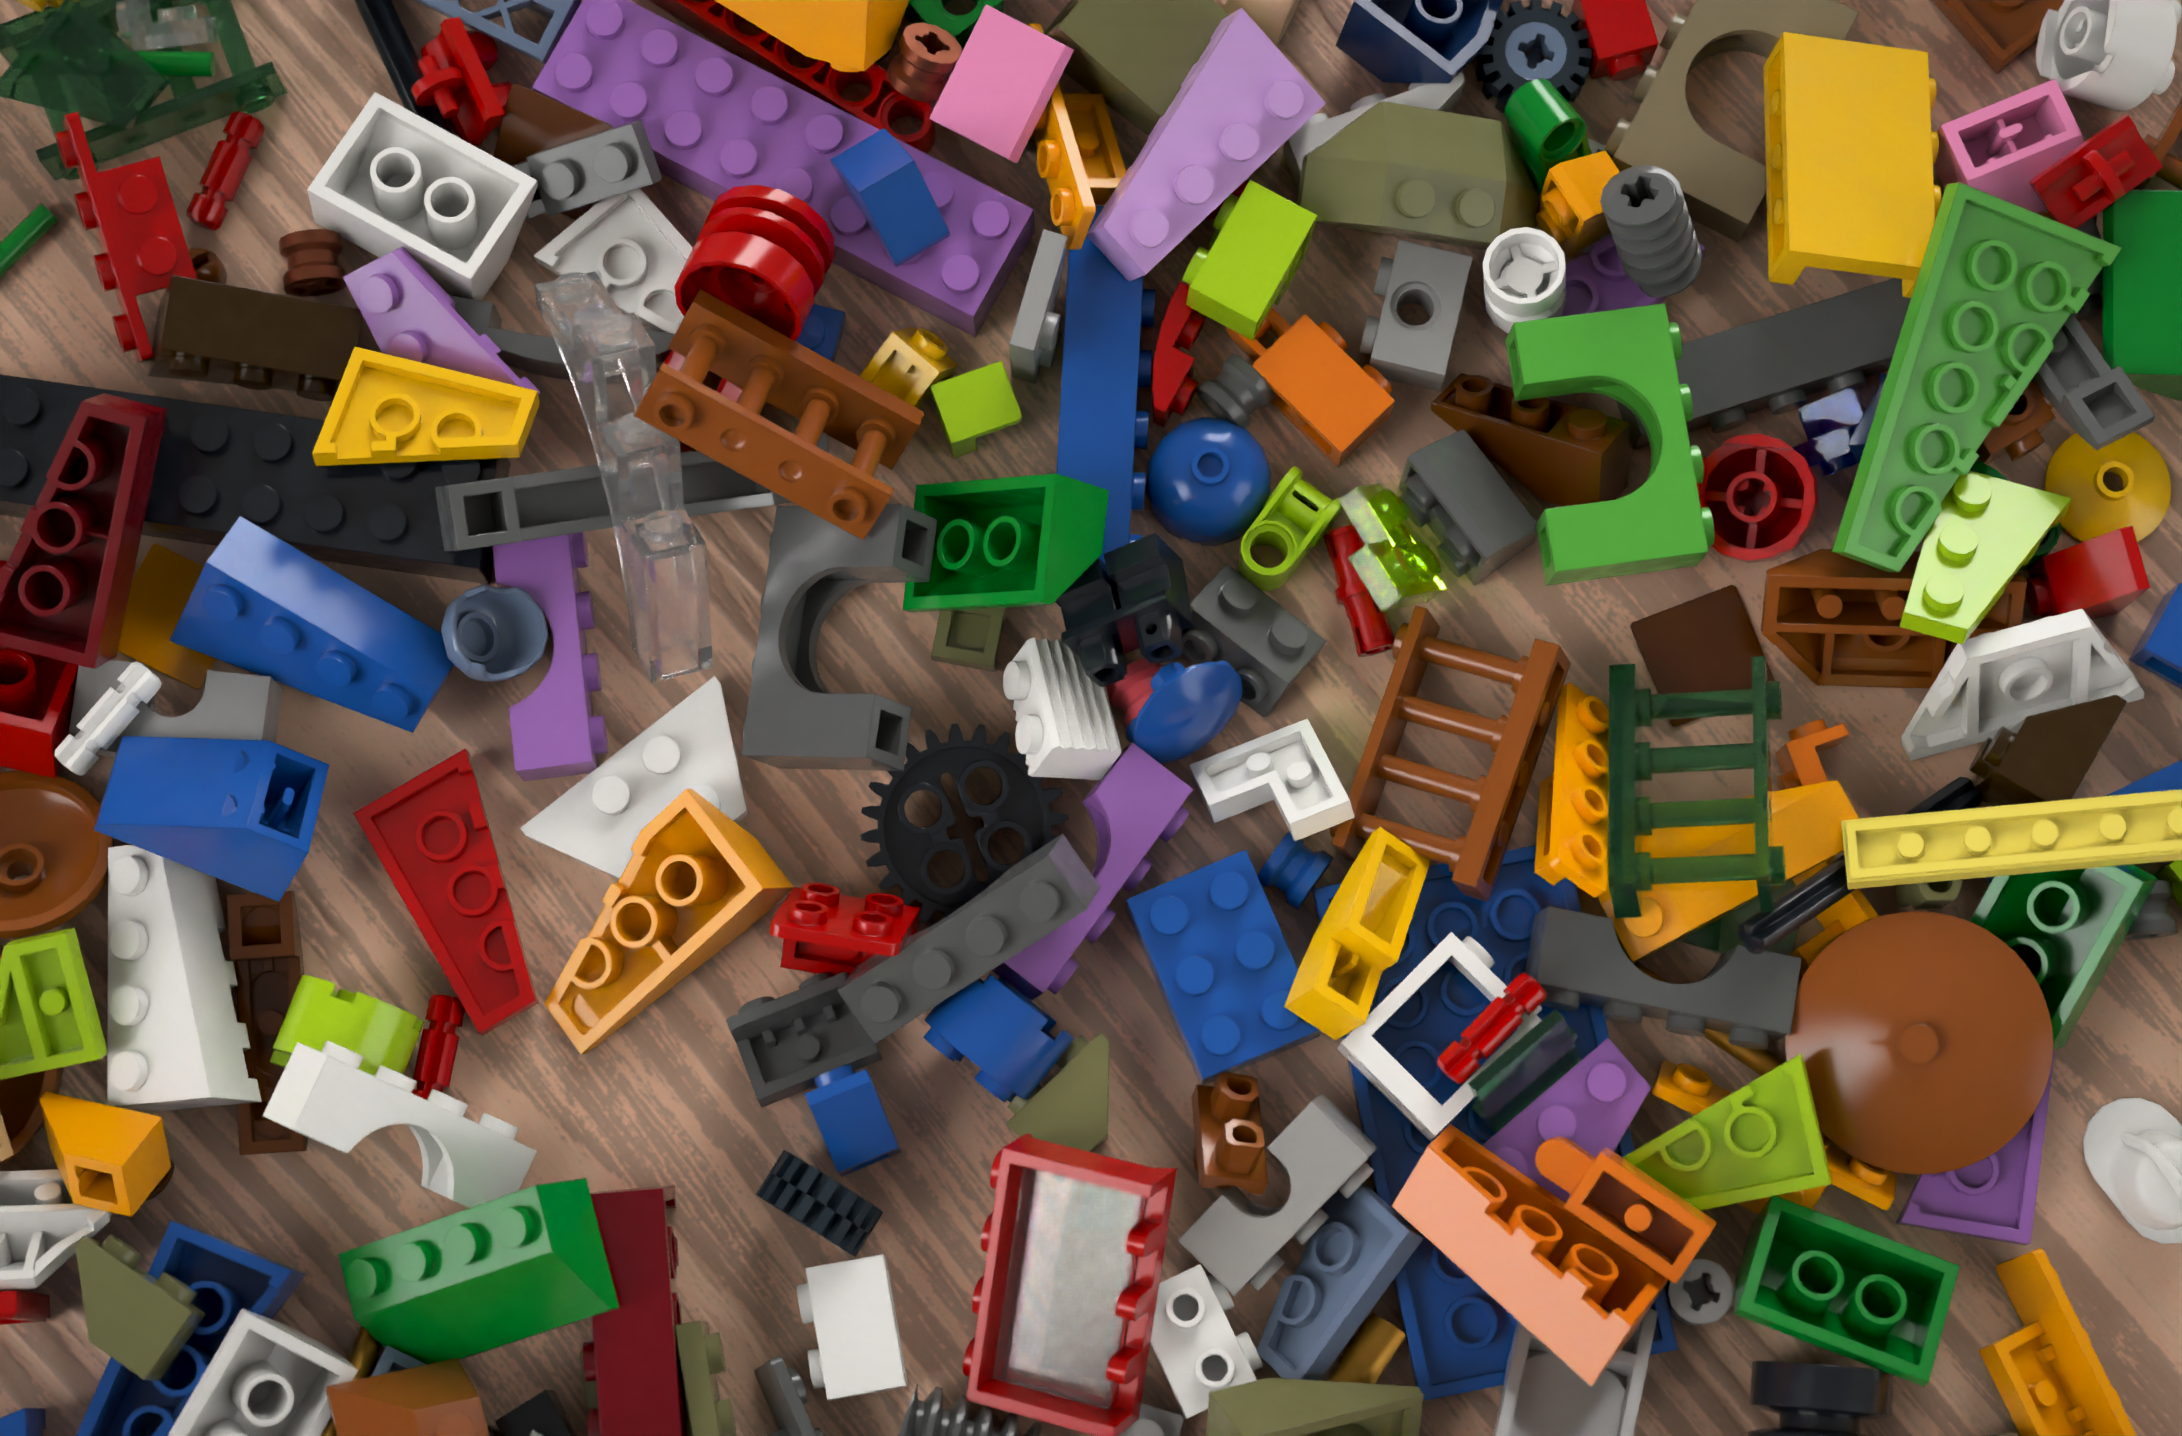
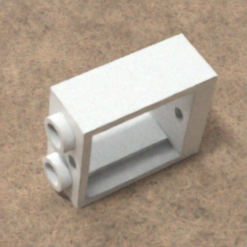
M1452 932L1367 1016L1366 1022L1354 1029L1337 1048L1429 1141L1546 1025L1537 1016L1542 1010L1540 1005L1529 1016L1524 1013L1521 1016L1523 1022L1517 1027L1518 1030L1443 1105L1418 1083L1372 1036L1440 967L1449 960L1491 1002L1497 996L1503 998L1506 995L1503 990L1507 986L1490 970L1495 964L1491 955L1470 936H1466L1460 941Z

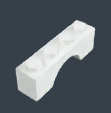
M328 1040L322 1052L297 1042L263 1114L264 1117L346 1154L359 1141L375 1130L394 1124H406L414 1133L422 1154L421 1186L469 1208L519 1191L537 1150L514 1140L519 1130L518 1127L484 1112L479 1123L464 1118L463 1116L468 1104L432 1089L427 1100L416 1096L411 1092L417 1081L382 1065L379 1066L375 1076L359 1069L364 1058L363 1056Z

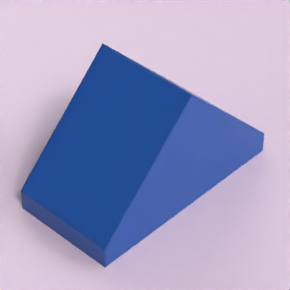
M885 128L830 159L833 168L895 267L950 236V231L915 160Z

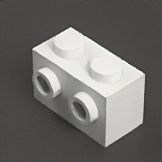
M1201 1264L1159 1284L1150 1346L1185 1419L1208 1409L1209 1392L1257 1381L1253 1371L1263 1367L1262 1361L1247 1331L1235 1336L1224 1313L1235 1307L1228 1290L1212 1274L1206 1276Z

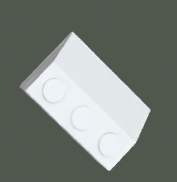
M374 92L308 187L307 192L315 223L328 230L340 233L342 238L379 258L391 251L404 247L448 295L482 301L510 258L538 187V182L527 174Z
M241 1309L168 1436H321L332 1417L326 1387L352 1381L358 1370L340 1352L284 1323Z

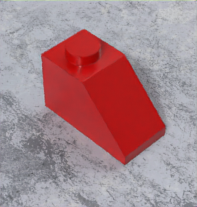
M2133 526L2117 529L2044 556L2028 570L2030 578L2026 579V597L2029 607L2035 616L2041 614L2042 618L2078 609H2083L2091 620L2115 615L2150 588Z

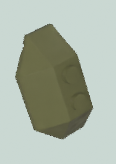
M1382 101L1345 126L1324 144L1316 147L1303 157L1297 205L1318 215L1316 219L1317 224L1487 250L1497 236L1510 229L1523 227L1537 228L1535 214L1539 212L1540 193L1501 121Z

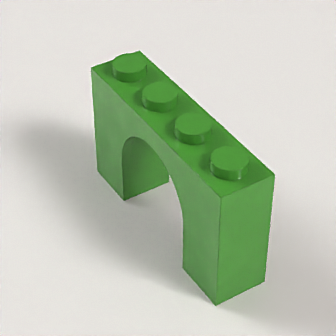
M1666 304L1513 323L1505 343L1515 401L1575 393H1596L1611 397L1625 405L1637 416L1646 430L1651 447V465L1647 480L1633 493L1614 500L1549 508L1543 511L1536 523V530L1546 586L1697 566L1709 552L1708 546L1714 544V522L1709 507L1701 508L1697 484L1702 483L1704 478L1703 459L1699 446H1690L1686 422H1691L1693 418L1692 396L1687 383L1679 384L1676 361L1682 358V339L1678 324L1676 322L1669 323Z

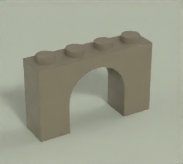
M1696 0L1688 17L1676 12L1659 45L1669 51L1661 68L1658 70L1648 65L1632 96V99L1641 103L1632 122L1620 118L1604 151L1606 150L1608 154L1613 156L1612 161L1620 172L1639 165L1657 166L1669 171L1680 183L1691 219L1739 243L1766 192V166L1719 143L1700 128L1694 120L1686 100L1685 84L1687 75L1703 60L1723 52L1744 51L1758 54L1768 59L1783 32L1845 40L1859 12L1836 0Z

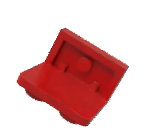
M806 883L802 885V888L794 887L771 919L769 934L784 939L781 968L817 974L831 972L837 975L842 972H848L850 975L856 966L875 954L884 956L899 955L909 936L917 933L920 908L904 905L902 898L891 894L871 893L866 895L865 898L841 895L840 889L830 884Z

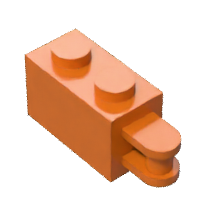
M1271 307L1253 341L1228 327L1225 328L1230 338L1254 361L1251 366L1259 372L1274 391L1276 398L1271 403L1335 466L1339 467L1391 416L1395 400L1389 395L1393 391L1389 382L1371 365L1366 364L1361 368L1344 352L1348 348L1345 340L1328 323L1321 321L1316 325L1304 314L1291 326ZM1268 330H1271L1279 339L1270 348L1266 349L1257 340Z
M1553 1137L1545 1141L1537 1149L1535 1164L1539 1172L1571 1194L1563 1208L1674 1284L1678 1282L1717 1224L1708 1215L1607 1147L1597 1157H1594L1568 1138Z

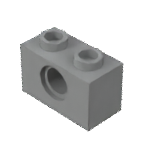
M1399 239L1394 259L1381 258L1373 293L1385 296L1380 318L1367 317L1359 352L1371 355L1369 365L1379 371L1385 379L1440 391L1446 374L1473 256ZM1415 303L1426 309L1430 320L1419 326L1409 325L1400 319L1397 309L1404 304Z

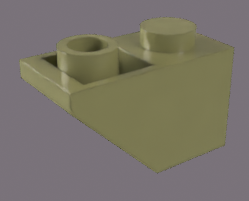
M1101 1032L1091 1042H1088L1083 1035H1080L1056 1062L1061 1070L1044 1087L1039 1084L1027 1100L1016 1096L1007 1106L1014 1114L1006 1123L1007 1128L1017 1138L1028 1133L1033 1135L1032 1138L1092 1153L1108 1139L1109 1040ZM1052 1174L1061 1184L1067 1179V1177Z
M109 1234L105 1241L102 1242L99 1239L83 1236L76 1245L75 1250L89 1342L143 1380L159 1381L206 1315L191 1304L196 1293L166 1272H163L158 1280L143 1271L136 1266L143 1256L117 1237Z

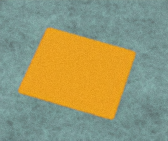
M153 544L131 583L118 651L194 689H200L206 679L207 670H211L216 658L169 640L204 567L163 546Z

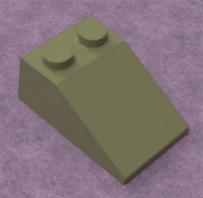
M1265 1378L1209 1392L1206 1436H1420L1424 1394L1417 1386Z

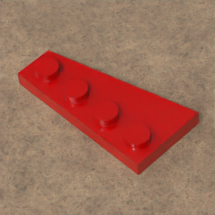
M465 748L353 814L475 1028L483 1036L539 1002L471 757Z

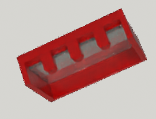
M1026 1133L1003 1147L997 1153L990 1172V1186L996 1189L993 1213L988 1216L981 1235V1249L987 1252L984 1275L978 1280L972 1298V1311L978 1315L975 1337L970 1341L963 1360V1374L969 1377L966 1400L1095 1436H1119L1139 1419L1177 1168H1152L1032 1138V1134Z

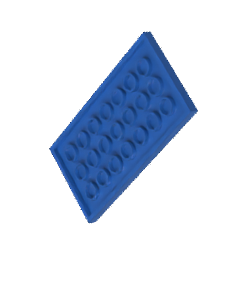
M1536 845L1506 851L1489 902L1464 895L1451 880L1453 873L1449 871L1448 864L1442 863L1429 866L1398 962L1382 971L1368 1015L1451 932L1460 941L1466 936H1470L1477 941L1495 961L1490 970L1508 986L1520 973L1525 972L1534 916L1548 906L1581 912L1576 885L1567 878H1563L1555 885H1552L1534 872ZM1341 883L1313 889L1312 894L1319 924ZM1447 960L1372 1037L1443 1105L1464 1083L1457 1084L1452 1081L1439 1068L1437 1059L1454 1041L1459 1043L1462 1040L1461 1033L1492 1002ZM1579 1003L1578 1010L1567 1011L1549 1008L1540 1004L1542 1010L1537 1016L1546 1025L1431 1141L1347 1059L1362 1132L1378 1147L1368 1158L1369 1166L1374 1170L1371 1176L1375 1193L1393 1208V1202L1424 1151L1449 1124L1480 1145L1488 1141L1584 1057L1609 1038L1606 1021L1602 1016L1603 1008ZM1516 1028L1514 1032L1486 1060L1481 1058L1478 1061L1480 1066L1477 1068V1070L1518 1030V1028ZM1349 1032L1348 1034L1342 1036V1037H1343V1040H1344L1351 1032ZM1629 1126L1614 1150L1621 1157L1634 1151ZM1416 1230L1424 1239L1393 1281L1404 1333L1407 1335L1405 1338L1415 1386L1424 1394L1423 1401L1504 1385L1507 1360L1518 1320L1421 1232ZM1663 1287L1650 1309L1658 1311L1650 1355L1678 1350L1665 1288Z

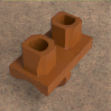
M1223 1072L1219 1075L1215 1087L1197 1084L1191 1097L1196 1147L1193 1151V1164L1199 1175V1186L1203 1188L1217 1187L1219 1189H1227L1234 1185L1246 1189L1251 1194L1263 1195L1268 1185L1258 1080L1250 1075Z

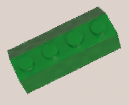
M586 1178L534 1185L338 1254L353 1318L383 1347L388 1345L425 1364L454 1358L462 1360L619 1308Z

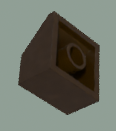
M2112 695L2027 716L2011 730L2002 726L1993 739L1987 738L1971 763L1969 770L1978 775L1973 783V789L1981 792L1982 801L1992 807L2072 799L2127 701L2118 695Z

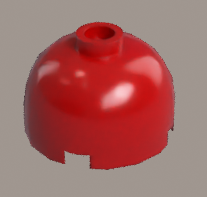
M1760 433L1733 436L1722 442L1724 445L1716 448L1708 458H1703L1704 478L1702 483L1697 484L1701 508L1709 507L1715 531L1714 544L1711 546L1720 554L1747 563L1773 561L1797 549L1813 530L1820 508L1818 481L1806 458L1785 441Z

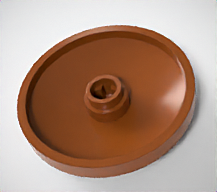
M1902 911L1875 917L1850 928L1828 944L1813 960L1797 986L1791 1033L1785 1036L1786 1059L1788 1061L1800 1053L1803 1054L1820 1130L1838 1147L1861 1161L1881 1169L1907 1174H1937L1964 1168L1987 1158L2012 1140L2026 1125L2035 1112L2049 1080L2053 1057V1031L2049 1010L2035 977L2015 951L2000 938L1968 920L1953 915L1930 911Z

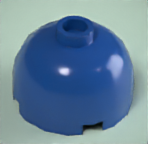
M1200 417L1179 424L1159 441L1148 462L1146 495L1154 517L1169 534L1179 539L1183 537L1191 542H1200L1203 546L1215 547L1240 539L1261 513L1270 497L1271 470L1262 446L1247 429L1227 419Z

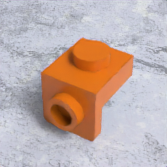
M1820 719L1789 731L1790 742L1785 743L1775 753L1783 775L1777 776L1778 789L1784 790L1828 782L1817 752L1835 747L1849 736L1845 723L1827 728L1824 719Z

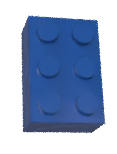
M1246 850L1126 899V912L1200 1085L1217 1080L1223 1072L1234 1073L1320 1036L1322 1031L1284 1007L1298 969Z

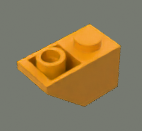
M1606 150L1561 162L1549 169L1539 196V212L1535 214L1537 225L1540 230L1556 239L1558 244L1560 243L1569 258L1611 233L1600 199L1605 185L1620 171Z
M46 1091L39 1101L49 1148L73 1204L132 1217L171 1168L162 1117Z

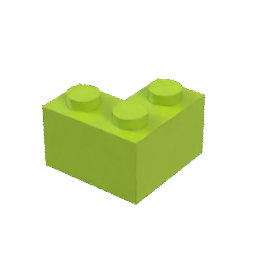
M1249 180L1240 198L1231 193L1220 208L1213 223V227L1216 230L1209 243V246L1212 247L1210 251L1200 246L1190 261L1182 279L1190 284L1186 305L1253 341L1273 304L1278 305L1303 262L1308 252L1318 215Z

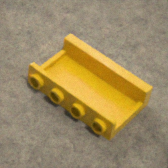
M1783 32L1763 65L1769 282L1793 285L1807 266L1902 279L1903 297L1911 298L1941 204V189L1939 186L1934 185L1933 166L1939 150V136L1937 132L1931 131V111L1936 100L1937 85L1934 78H1929L1928 52Z

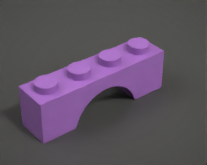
M585 532L492 546L496 584L499 588L520 587L527 591L548 619L554 640L553 658L544 680L532 694L509 708L515 771L523 781L591 773L599 767L598 754L608 753V736L604 715L594 716L591 692L602 690V679L597 653L587 654L585 630L595 629V613L591 591L581 592L578 568L589 567Z
M1133 742L1124 748L1105 776L1098 780L1082 802L1093 822L1097 836V857L1091 874L1099 884L1100 889L1086 911L1000 964L992 971L1030 1000L1043 994L1046 989L1054 995L1058 993L1078 966V963L1070 958L1084 938L1094 943L1114 918L1116 913L1108 905L1121 887L1130 893L1152 866L1153 862L1145 856L1158 837L1167 843L1188 817L1190 812L1182 804L1193 789Z

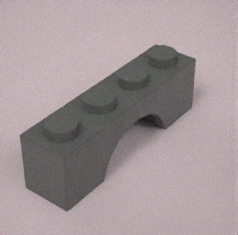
M1062 834L1010 867L984 891L944 919L919 933L910 935L899 955L884 956L875 954L856 966L838 989V992L876 1044L1086 911L1100 886Z
M1548 906L1534 916L1525 973L1532 976L1543 987L1547 995L1541 1005L1549 1008L1575 1011L1578 1010L1579 1003L1604 1008L1602 1016L1617 1022L1638 1024L1641 1023L1642 1016L1666 1021L1665 1029L1672 1033L1686 1036H1704L1705 1029L1728 1033V1042L1730 1044L1750 1049H1767L1768 1042L1777 1041L1791 1033L1802 958L1770 951L1752 954L1747 951L1746 946L1738 945L1721 954L1712 970L1701 981L1689 984L1666 983L1643 973L1629 960L1619 944L1611 918Z

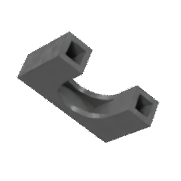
M901 503L886 504L863 541L800 506L776 507L774 528L769 542L770 556L765 591L761 599V620L757 648L752 662L753 676L748 711L743 724L742 756L783 769L904 770L912 708L878 694L829 693L819 676L816 649L818 636L828 613L851 590L869 583L929 582L937 526L936 519Z

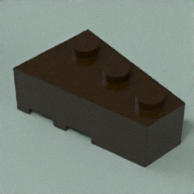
M172 275L159 304L152 349L154 358L151 359L149 376L230 384L253 390L279 389L297 391L296 394L306 399L333 401L353 349L359 346L363 316L357 308Z

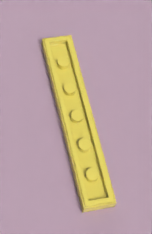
M2182 789L1841 820L1848 889L2182 860Z

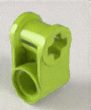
M1293 466L1279 482L1265 503L1261 513L1245 532L1240 544L1237 558L1238 572L1262 591L1278 589L1289 580L1310 550L1314 549L1322 541L1323 535L1329 532L1346 505V502L1341 498L1337 497L1331 500L1303 480V471L1296 466ZM1262 544L1271 545L1282 553L1284 561L1279 566L1264 568L1252 559L1250 551Z

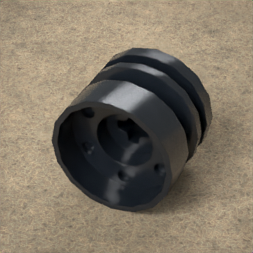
M1753 1361L1750 1405L1758 1409L1778 1413L1780 1417L1779 1427L1749 1431L1748 1436H1867L1860 1434V1420L1881 1419L1891 1416L1893 1375L1882 1370L1795 1362Z

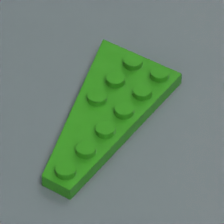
M1957 182L1946 185L1832 552L1886 572L1901 571L1942 511V500L1960 475H1967L1980 456L1976 451L1992 428L1999 427L2054 348L2052 340L2070 314L2079 312L2090 295L2087 289L2104 266L2111 265L2122 249L2121 247L1963 183Z

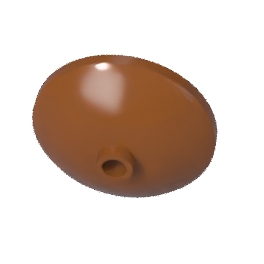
M24 771L0 773V938L30 936L67 922L95 899L108 879V848L114 847V839L94 830L101 805L91 793L69 779L58 775L55 779ZM29 875V877H27V878H25V879H22V880H14L15 878H17V877H19V876Z

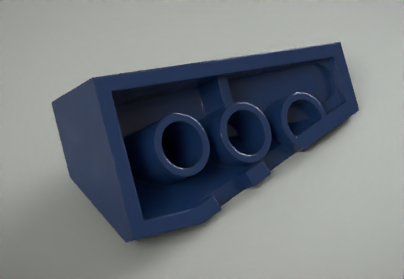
M1354 0L1336 47L1383 83L1449 84L1485 48L1504 0Z

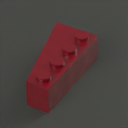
M105 393L81 402L46 475L48 479L35 506L30 508L20 529L22 533L7 564L3 565L0 570V646L96 669L117 657L167 409Z
M675 1185L590 1193L619 1308L592 1317L593 1341L583 1342L586 1382L596 1381L598 1408L588 1409V1436H688L684 1379L681 1361L677 1359L676 1355L678 1342L675 1325L682 1324L681 1304L678 1293H672L671 1279H676L677 1266H679L678 1239L674 1235L673 1227L667 1226L666 1209L676 1208Z

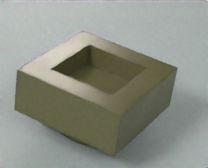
M1006 607L940 611L931 652L932 661L994 672Z

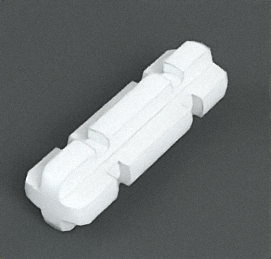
M139 662L131 663L118 677L117 680L121 684L117 689L114 690L110 687L76 725L80 731L75 737L69 734L55 749L54 755L57 760L74 774L79 776L86 774L99 759L96 752L101 747L107 750L140 712L136 708L141 701L147 704L161 688L162 683L160 679Z

